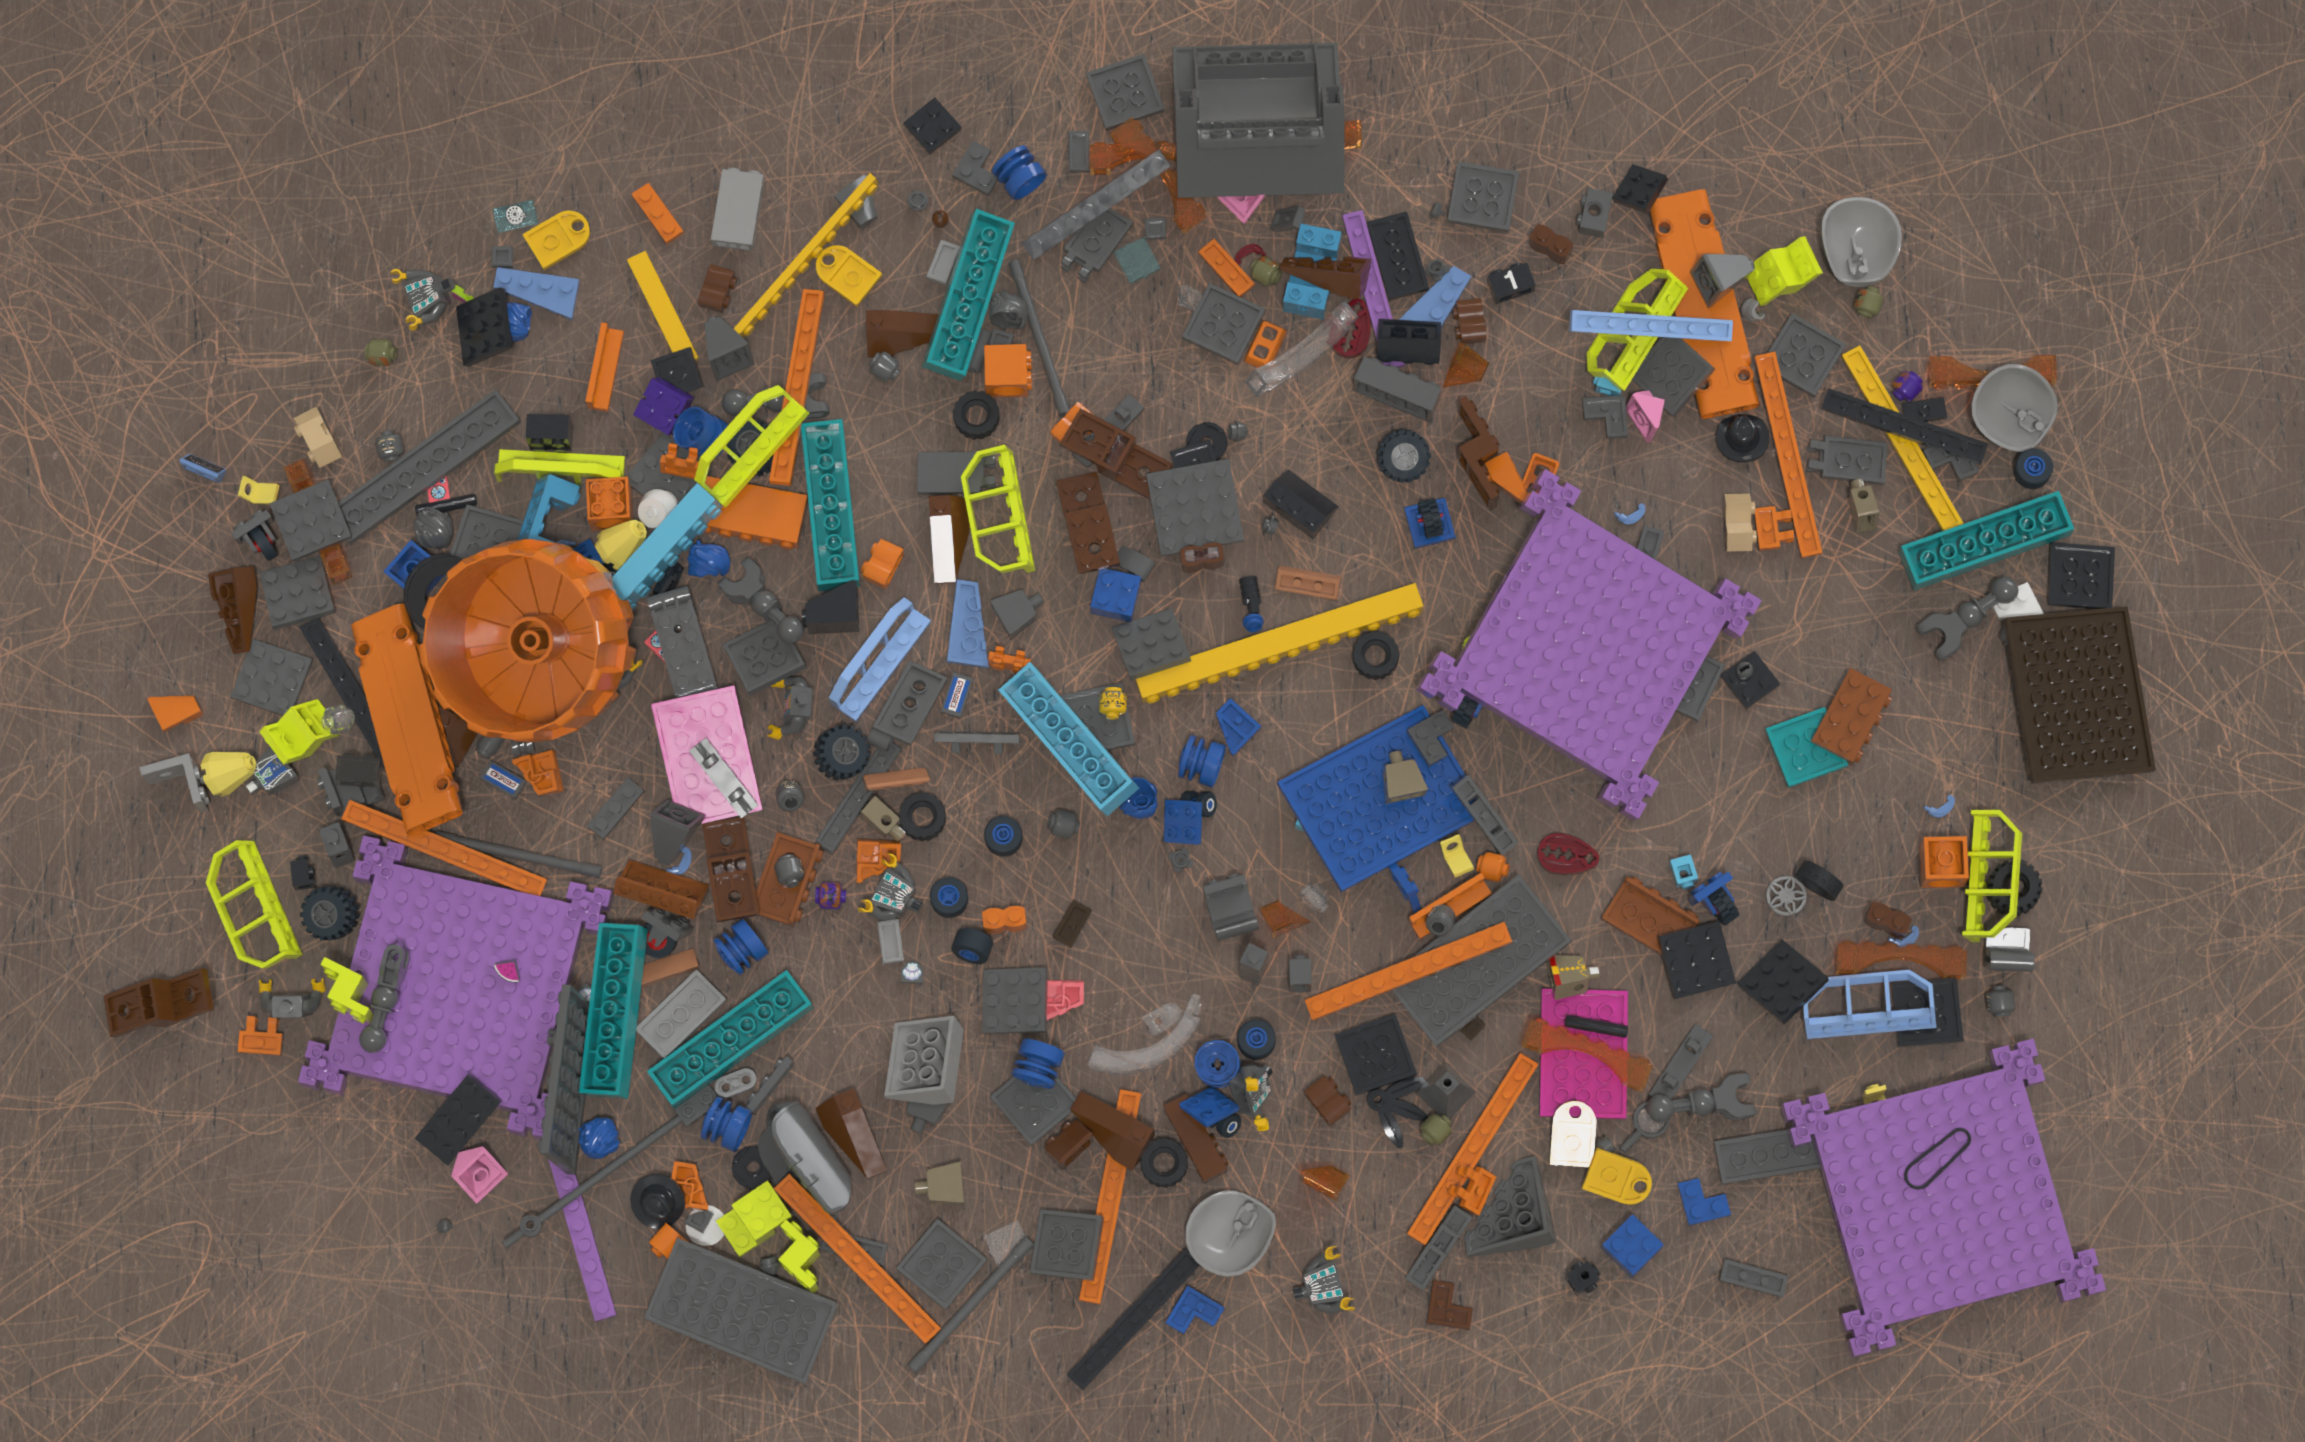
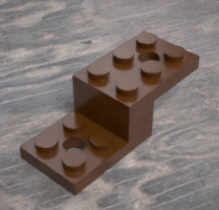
M1465 396L1458 401L1457 413L1474 439L1459 447L1457 459L1489 511L1497 507L1500 491L1494 482L1491 483L1488 479L1489 473L1485 468V462L1497 457L1500 444L1494 435L1491 436L1487 429L1489 427L1483 417L1480 418L1476 413L1478 409L1472 400L1469 401Z
M1081 408L1060 443L1061 447L1097 465V471L1101 475L1151 500L1147 477L1139 476V470L1147 468L1153 473L1170 470L1173 467V463L1136 445V437ZM1086 432H1092L1095 438L1088 442L1083 439V435Z
M1097 472L1057 480V489L1078 574L1120 566ZM1083 492L1087 495V499L1079 502L1075 499L1076 494ZM1093 544L1101 548L1097 554L1090 553L1088 549Z
M737 817L702 823L717 923L759 916L745 818ZM725 836H730L733 842L730 846L725 847L721 844V839ZM733 892L741 895L740 900L736 903L729 901V895Z
M200 968L170 980L151 978L103 996L110 1037H119L146 1026L168 1027L214 1010L208 972L205 968ZM193 990L194 995L192 1000H190L189 994ZM127 1006L128 1012H127V1014H126V1016H125V1015H124V1009H125V1007Z

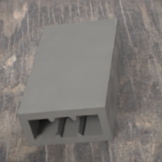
M737 168L722 169L711 235L712 246L754 251L765 184L763 174L755 170L742 172Z

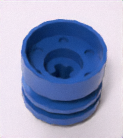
M1025 145L1018 146L1009 151L992 168V173L995 177H998L999 183H1006L1004 188L1012 200H1019L1029 195L1047 177V172L1039 162L1033 163L1034 155L1030 153Z
M690 407L684 410L676 420L673 428V439L678 446L689 451L690 447L697 448L698 457H701L727 428V424L699 407ZM722 449L716 457H718L724 449Z
M1191 735L1188 742L1184 745L1180 756L1178 777L1183 779L1187 770H1189L1188 781H1192L1196 773L1200 774L1199 784L1213 788L1222 765L1226 745L1213 741L1207 750L1204 749V738H1201L1198 746H1195L1197 736Z
M743 919L730 926L734 934L732 938L725 932L721 933L726 941L724 944L718 937L713 940L720 957L739 976L744 973L739 965L740 963H743L747 969L751 968L748 957L751 956L755 961L759 962L769 954L761 940Z
M1022 1039L1018 1054L1026 1060H1015L1014 1064L1018 1068H1013L1011 1075L1030 1086L1053 1089L1055 1081L1052 1079H1056L1058 1073L1050 1069V1067H1061L1065 1052L1041 1041Z
M1213 1040L1207 1042L1199 1048L1195 1056V1068L1198 1077L1209 1087L1222 1089L1230 1086L1229 1081L1240 1072L1241 1062L1237 1051L1231 1044L1225 1041ZM1217 1060L1224 1064L1219 1071L1212 1067V1065L1216 1064Z
M718 1096L705 1115L700 1137L707 1140L711 1135L710 1142L714 1144L722 1136L721 1146L736 1152L748 1130L753 1112L739 1105L732 1113V1102L727 1101L723 1106L724 1099Z

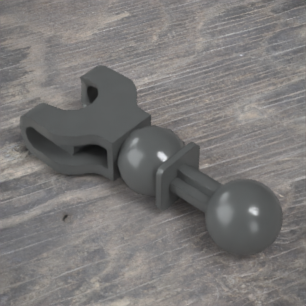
M811 373L805 404V409L809 412V415L806 419L827 417L830 413V408L826 402L814 401L809 397L812 391L825 387L827 377L823 373ZM737 389L730 390L722 398L723 410L731 416H737L755 395H746ZM782 395L764 402L760 407H764L765 413H768L767 409L772 412H781L784 396Z
M749 557L741 562L746 572L745 577L741 581L731 582L726 578H722L717 583L721 591L732 603L748 604L752 607L754 613L763 617L766 622L772 620L777 625V634L783 642L792 644L802 638L804 634L802 622L796 617H786L781 612L782 607L777 601L776 596L764 588L765 578L761 569Z
M2001 577L1993 583L1991 593L1980 601L1974 598L1973 602L1962 604L1958 608L1957 613L1955 611L1950 615L1932 614L1920 623L1916 630L1920 635H1927L1933 631H1939L1944 634L1946 638L1945 643L1936 652V658L1939 661H1943L1959 650L1962 635L1968 631V628L1979 626L1983 618H1987L1986 611L1998 603L2009 604L2017 598L2019 592L2018 585L2009 577Z
M395 944L387 946L384 950L377 981L379 986L374 989L371 997L373 1005H370V1008L375 1010L371 1025L364 1028L359 1036L360 1046L368 1053H377L386 1045L387 1037L383 1030L387 1013L393 1014L391 1010L398 1003L399 996L397 991L400 990L410 962L409 953ZM399 954L397 961H394L395 956Z
M1746 1073L1729 1075L1719 1084L1718 1088H1713L1710 1091L1698 1089L1693 1093L1689 1092L1686 1094L1685 1099L1671 1100L1667 1096L1656 1095L1647 1104V1114L1653 1121L1659 1123L1668 1121L1673 1116V1113L1688 1111L1689 1117L1694 1114L1706 1116L1712 1112L1721 1113L1732 1121L1751 1118L1757 1114L1756 1107L1753 1104H1741L1735 1096L1736 1089L1745 1087L1750 1083V1075Z

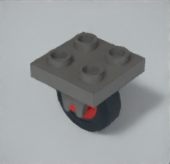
M259 510L251 516L252 519L247 523L242 521L234 526V531L231 534L238 545L246 540L255 554L262 552L265 558L270 561L278 556L272 546L276 539L267 527L273 523V519L267 510L264 512Z
M656 907L646 910L641 917L648 922L644 926V928L648 929L645 953L653 958H663L670 955L675 950L678 940L689 936L694 927L689 925L690 922L687 919L677 917L672 912Z

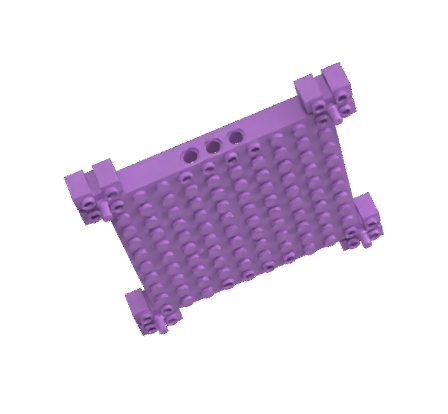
M1544 469L1538 474L1532 485L1537 491L1528 493L1519 508L1533 517L1539 513L1540 515L1458 659L1456 660L1442 651L1436 653L1428 667L1433 673L1423 675L1415 690L1429 699L1437 695L1440 697L1437 703L1451 712L1457 710L1464 696L1469 697L1610 782L1604 785L1597 799L1609 807L1620 805L1619 813L1631 820L1639 819L1647 805L1642 799L1651 797L1659 784L1657 780L1647 774H1639L1719 632L1723 631L1734 639L1741 637L1749 624V621L1744 619L1745 616L1754 615L1762 600L1749 592L1740 595L1737 593L1740 587L1728 579L1719 581L1713 594L1697 586L1570 509L1569 507L1574 505L1581 490L1568 482L1563 485L1557 484L1559 477Z
M363 836L359 853L364 860L356 861L353 878L356 882L369 884L372 887L350 970L362 975L368 983L359 1003L368 1007L374 1014L375 1010L370 1008V1005H373L371 997L374 989L379 986L377 984L379 969L384 950L387 946L395 944L409 953L410 962L400 990L397 991L399 996L398 1003L391 1010L393 1014L387 1013L383 1026L387 1037L385 1047L377 1053H368L363 1050L359 1043V1036L362 1030L371 1024L366 1021L364 1024H361L354 1020L353 1016L348 1012L345 1015L338 1012L329 1048L323 1043L308 1042L305 1058L310 1063L309 1067L302 1065L298 1080L299 1084L302 1087L319 1090V1086L322 1084L326 1092L343 1096L348 1080L343 1074L449 1097L470 1073L502 1099L497 1109L511 1111L507 1126L509 1133L526 1137L527 1132L531 1131L534 1139L540 1140L543 1135L541 1122L546 1112L544 1100L548 1096V1094L542 1093L550 1064V1056L554 1046L547 1044V1036H551L547 1032L549 1029L556 1030L557 1028L555 1016L559 1012L560 1006L558 994L562 990V985H570L584 927L587 933L597 935L599 923L608 922L603 912H610L614 899L612 891L595 887L594 893H591L587 885L570 882L566 896L568 902L406 867L404 863L408 849L404 844L388 841L387 847H384L380 839ZM399 954L395 956L394 961H397ZM516 960L521 980L519 982H510L503 979L496 972L494 964L496 962Z
M2034 1039L2016 1043L2013 1046V1051H2010L2009 1045L1989 1051L1988 1054L1992 1068H1999L2000 1070L1839 1112L1824 1114L1830 1110L1825 1093L1808 1097L1805 1105L1801 1104L1800 1099L1782 1104L1781 1110L1785 1123L1792 1122L1793 1128H1790L1788 1131L1792 1148L1807 1145L1813 1141L1860 1310L1840 1315L1844 1333L1850 1331L1852 1339L1847 1340L1851 1358L1870 1353V1346L1875 1345L1876 1352L1896 1346L1892 1328L1885 1330V1326L2061 1281V1284L2056 1286L2060 1303L2080 1298V1291H2084L2085 1297L2106 1290L2102 1274L2095 1275L2093 1270L2094 1267L2099 1265L2094 1248L2080 1251L2073 1255L2025 1089L2045 1081L2041 1064L2034 1065L2033 1059L2038 1056ZM1963 1128L1970 1133V1145L1929 1186L1916 1190L1907 1185L1904 1173L1909 1164L1953 1130ZM1962 1131L1956 1132L1913 1165L1907 1174L1909 1182L1917 1187L1926 1184L1968 1142L1967 1134Z

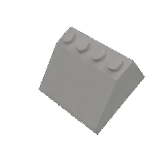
M955 1016L895 1023L884 1094L885 1098L932 1105L954 1103L964 1031Z

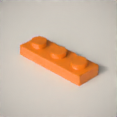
M649 182L631 194L666 245L684 234Z
M1215 239L1198 251L1202 259L1235 295L1242 297L1255 286L1250 277Z

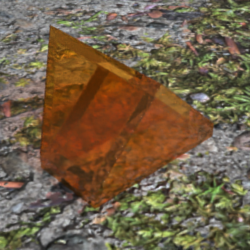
M1461 342L1452 360L1443 388L1482 381L1489 362L1465 343Z
M1279 900L1260 908L1272 938L1311 922L1281 904Z

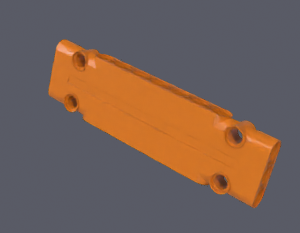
M1705 189L1657 198L1650 209V215L1654 227V237L1657 240L1656 247L1661 269L1669 270L1688 287V290L1673 312V317L1733 320L1732 341L1683 339L1715 368V371L1704 382L1708 388L1705 390L1699 388L1694 394L1701 419H1709L1757 408L1760 406L1753 379L1754 373L1750 367V353L1734 289L1712 307L1708 308L1690 274L1691 269L1702 255L1725 254L1719 231L1715 228V219L1711 212L1707 192ZM1707 219L1710 223L1703 225L1699 220ZM1665 227L1669 232L1663 234L1659 231V228ZM1745 374L1749 379L1741 381L1738 376Z
M396 604L354 622L351 625L356 644L355 654L361 662L359 673L392 792L396 795L395 804L400 808L406 833L408 835H416L461 816L463 811L457 794L459 785L453 780L452 776L455 768L436 698L433 695L430 676L426 666L421 665L419 644L417 643L418 635L412 629L410 616L405 608V604Z

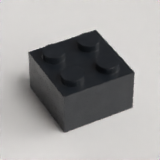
M527 414L526 441L530 450H533V452L553 450L556 453L572 451L573 425L569 415Z

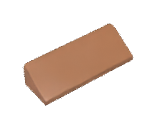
M1279 566L1275 590L1337 600L1341 576Z
M925 768L863 775L864 791L927 784L930 781Z
M694 948L644 964L641 988L700 969Z

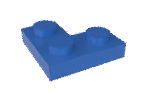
M1699 1178L1677 1184L1688 1226L1731 1216L1726 1194L1704 1199Z
M1187 1286L1165 1324L1183 1335L1194 1317L1214 1327L1225 1307Z

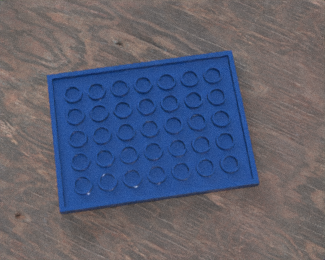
M1424 705L1277 782L1278 788L1341 893L1474 822L1450 788L1466 775L1444 738L1441 736L1437 739L1446 751L1447 757L1428 767L1406 733L1407 729L1430 717ZM1401 751L1404 761L1415 760L1428 788L1425 796L1386 804L1383 769L1385 765L1391 764L1390 753ZM1477 799L1471 800L1469 804H1472Z

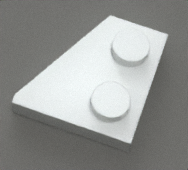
M2028 582L2018 586V596L2013 602L2009 604L1998 603L1992 607L1998 620H2004L2006 617L2044 614Z

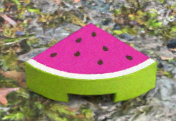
M457 285L451 291L453 297L463 303L474 299L472 295L469 296L463 293L464 289Z

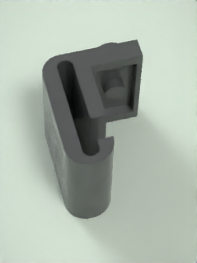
M370 758L361 759V763L355 766L348 764L328 772L326 767L318 770L320 777L317 778L321 790H326L327 796L324 799L328 809L332 808L337 816H343L349 800L369 806L385 798Z
M1232 874L1227 877V880L1221 882L1219 880H1212L1206 883L1207 886L1203 887V895L1217 941L1259 930L1248 893L1245 875Z
M1986 926V931H1990L1993 927ZM2005 927L1995 938H1986L1985 968L1997 971L2033 972L2034 953L2029 950L2030 928Z

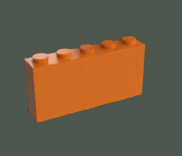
M707 476L705 484L712 490L721 479ZM746 484L726 508L724 506L721 508V514L715 520L711 519L709 521L708 527L703 534L714 532L719 533L718 535L724 538L735 536L745 542L756 540L766 546L777 544L787 550L798 548L808 507V496Z

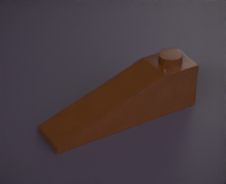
M866 310L867 357L873 358L877 352L881 353L883 351L894 356L896 353L905 350L909 351L923 344H929L938 314Z
M854 1088L830 1098L815 1108L823 1129L867 1179L887 1172Z

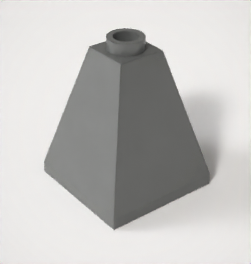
M1704 254L1691 269L1690 274L1709 308L1748 278L1754 271L1755 265L1751 259H1748L1747 255Z
M720 316L711 317L704 323L708 359L716 381L755 365L747 341Z
M668 799L654 809L650 815L654 858L658 859V862L663 865H670L676 860L705 819V815Z
M1445 1062L1415 1092L1434 1112L1440 1116L1444 1114L1449 1120L1476 1093Z

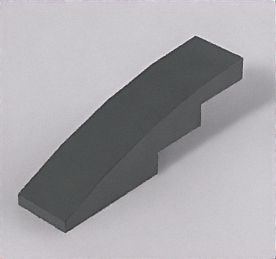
M1454 1205L1405 1279L1421 1290H1424L1474 1216L1458 1205Z

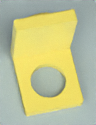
M242 476L238 496L252 504L270 505L269 503L276 501L280 485L257 483L246 476ZM246 484H249L251 487L249 495L245 493Z
M1459 834L1440 842L1444 859L1455 878L1474 870V866L1463 848ZM1450 843H1457L1455 848L1451 850L1447 849V846Z
M1879 1084L1867 1087V1090L1862 1094L1864 1105L1873 1101L1885 1100L1884 1093L1887 1088L1886 1085L1879 1086Z

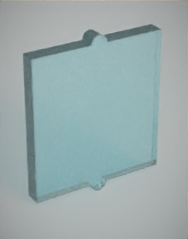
M1145 237L1133 243H1127V246L1114 251V255L1130 284L1142 278L1146 279L1148 275L1161 269Z

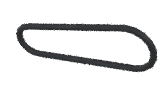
M1963 1128L1953 1130L1909 1164L1904 1173L1907 1185L1916 1190L1929 1186L1970 1145V1133ZM1962 1131L1967 1134L1968 1142L1926 1184L1917 1187L1909 1182L1907 1174L1913 1165L1956 1132Z

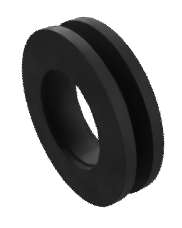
M449 554L434 555L418 563L408 575L403 594L405 608L411 619L422 629L425 630L426 621L422 616L426 606V588L437 576L447 574L452 567L463 560L462 558Z

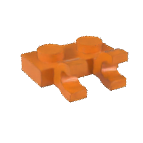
M669 443L668 454L661 456L660 472L694 479L699 464L697 461L698 449L690 447L688 458L681 459L676 456L677 444Z
M1775 506L1755 508L1759 551L1780 549V542H1794V531L1779 532L1777 522H1792L1791 510L1776 512Z
M996 646L995 652L990 651L988 657V664L993 669L1003 671L1004 669L1012 670L1015 674L1031 662V659L1025 658V651L1017 650L1016 656L1004 654L1005 648Z
M247 1016L246 1031H239L237 1052L282 1056L284 1034L277 1033L280 1020L268 1017L267 1032H256L258 1018L256 1016Z
M1459 1165L1456 1173L1469 1179L1470 1182L1466 1190L1460 1186L1450 1185L1447 1193L1461 1199L1459 1206L1479 1216L1496 1176L1482 1167H1476L1473 1170L1470 1167L1465 1168Z

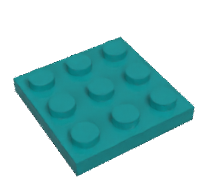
M1825 707L1765 728L1766 735L1788 788L1848 767L1846 760L1811 743L1827 712Z

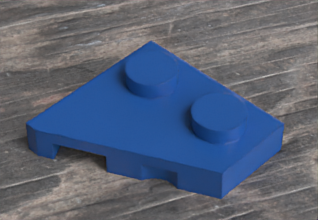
M1231 698L1216 712V717L1230 754L1234 757L1261 729V725Z
M1397 863L1389 866L1391 876L1405 900L1410 902L1413 914L1422 910L1417 897L1419 890L1414 881L1409 882V876L1405 868H1400Z

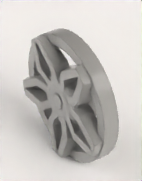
M1791 876L1776 878L1770 883L1766 892L1768 906L1773 912L1781 916L1797 914L1804 907L1807 897L1803 884ZM1787 880L1784 883V888L1782 885L1777 884V882ZM1792 881V887L1788 888V883ZM1795 884H1797L1800 887L1801 891H1793L1795 889ZM1773 886L1780 888V891H1776ZM1770 890L1774 895H1777L1772 901L1770 900ZM1795 894H1800L1803 896L1796 898ZM1776 900L1780 902L1779 904L1773 905ZM1802 900L1801 905L1796 909L1794 901ZM1790 904H1792V911L1788 907ZM1782 905H1784V908L1787 912L1780 911L1776 908H1779Z

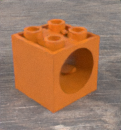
M1026 344L984 345L986 394H989L991 397H1028V390H1032L1031 371H1028L1032 370L1031 351H1027Z
M628 476L586 479L587 519L592 531H602L633 520L632 487Z
M1967 836L1924 837L1919 845L1921 888L1964 887L1969 879Z

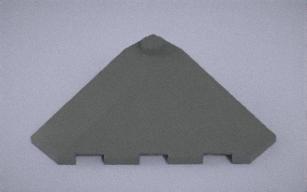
M1536 1156L1524 1158L1513 1163L1510 1168L1513 1172L1507 1181L1502 1179L1494 1191L1496 1197L1490 1206L1485 1204L1480 1215L1477 1216L1479 1222L1473 1231L1468 1229L1464 1235L1468 1257L1533 1249L1557 1242Z

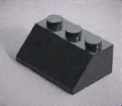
M1395 319L1378 320L1377 359L1385 363L1397 361L1405 364L1415 362L1426 365L1440 363L1441 322Z
M1287 470L1276 479L1263 495V503L1312 539L1316 537L1339 508V506L1290 470Z

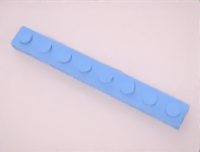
M1570 310L1569 331L1714 341H1732L1733 320Z

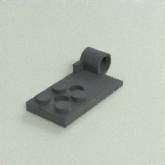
M909 660L876 719L867 743L885 752L890 749L894 739L911 746L943 690L948 677ZM916 684H922L925 687V689L922 691H917L913 688V686ZM908 700H911L916 705L912 708L906 707L904 703Z

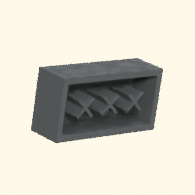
M1374 357L1363 358L1354 378V392L1429 423L1440 402L1441 388H1439L1438 384L1432 381L1424 382L1412 373L1405 374L1400 372V369L1396 366L1383 365Z

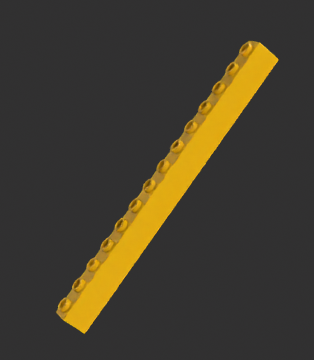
M1416 583L1190 656V662L1135 679L1142 703H1155L1160 700V697L1166 695L1173 697L1185 689L1189 691L1195 690L1200 687V684L1206 682L1213 684L1220 681L1221 677L1227 675L1228 677H1234L1239 675L1240 671L1246 669L1248 671L1260 668L1261 664L1267 662L1268 664H1274L1279 662L1282 657L1288 656L1292 658L1307 649L1308 651H1314L1319 649L1322 644L1328 643L1331 645L1338 643L1340 638L1343 637L1353 638L1365 630L1369 632L1375 631L1380 628V625L1386 623L1393 625L1405 617L1415 618L1421 614L1420 612H1423L1424 606Z

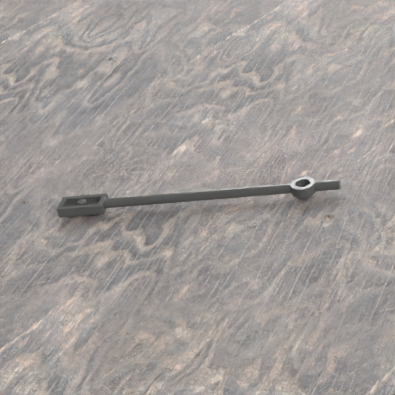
M709 1084L676 1107L674 1112L677 1116L540 1215H527L523 1217L520 1221V1229L503 1240L502 1244L507 1249L524 1236L533 1238L539 1235L543 1222L679 1124L683 1123L687 1128L703 1117L718 1097ZM533 1222L535 1225L532 1229L526 1227L527 1223Z

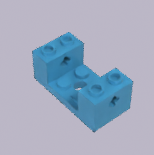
M1300 224L1295 257H1311L1314 261L1324 259V257H1332V261H1337L1341 244V232ZM1290 275L1283 300V312L1324 320L1330 291Z
M551 474L538 479L517 540L535 539L553 542L538 536L544 528V523L542 522L544 515L548 514L550 507L563 511L574 506V504L576 505L580 497L578 492L580 486Z

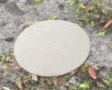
M708 1205V1211L706 1212L713 1213L714 1215L704 1234L686 1225V1232L689 1238L698 1245L710 1246L716 1244L724 1236V1233L716 1223V1220L724 1215L714 1206ZM693 1210V1211L689 1214V1216H691V1215H693V1214H695V1213L704 1212V1211H703V1210Z

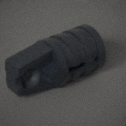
M679 563L672 567L669 566L664 571V577L656 583L652 593L657 595L674 590L679 583L684 567Z
M1257 576L1239 579L1243 605H1247L1248 614H1258L1260 612L1259 604L1262 601Z

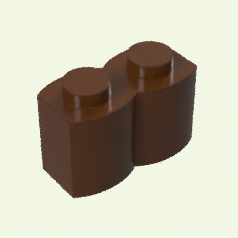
M1537 224L1530 235L1529 245L1534 251L1547 254L1552 261L1558 264H1565L1573 250V243L1567 237L1555 234L1552 229L1541 224Z
M710 264L699 294L698 306L719 313H723L725 308L728 309L731 301L729 293L731 289H735L738 279L735 277V272Z
M1481 298L1456 301L1455 307H1452L1453 320L1457 319L1458 327H1455L1456 340L1460 339L1461 345L1486 342L1487 335Z
M1208 543L1202 547L1188 546L1181 549L1182 571L1194 573L1203 568L1213 570L1224 565L1222 544Z
M1878 902L1871 904L1864 920L1869 927L1876 930H1884L1888 935L1899 939L1904 938L1912 921L1907 914L1900 911H1892L1888 906Z
M1323 1076L1307 1088L1303 1094L1331 1127L1351 1111L1349 1107L1351 1102L1344 1094L1341 1096L1336 1091L1338 1086L1331 1077L1327 1079Z

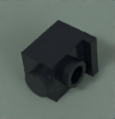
M308 857L295 858L296 861H290L292 886L294 889L317 888L316 882L312 879L315 877L314 865H310Z

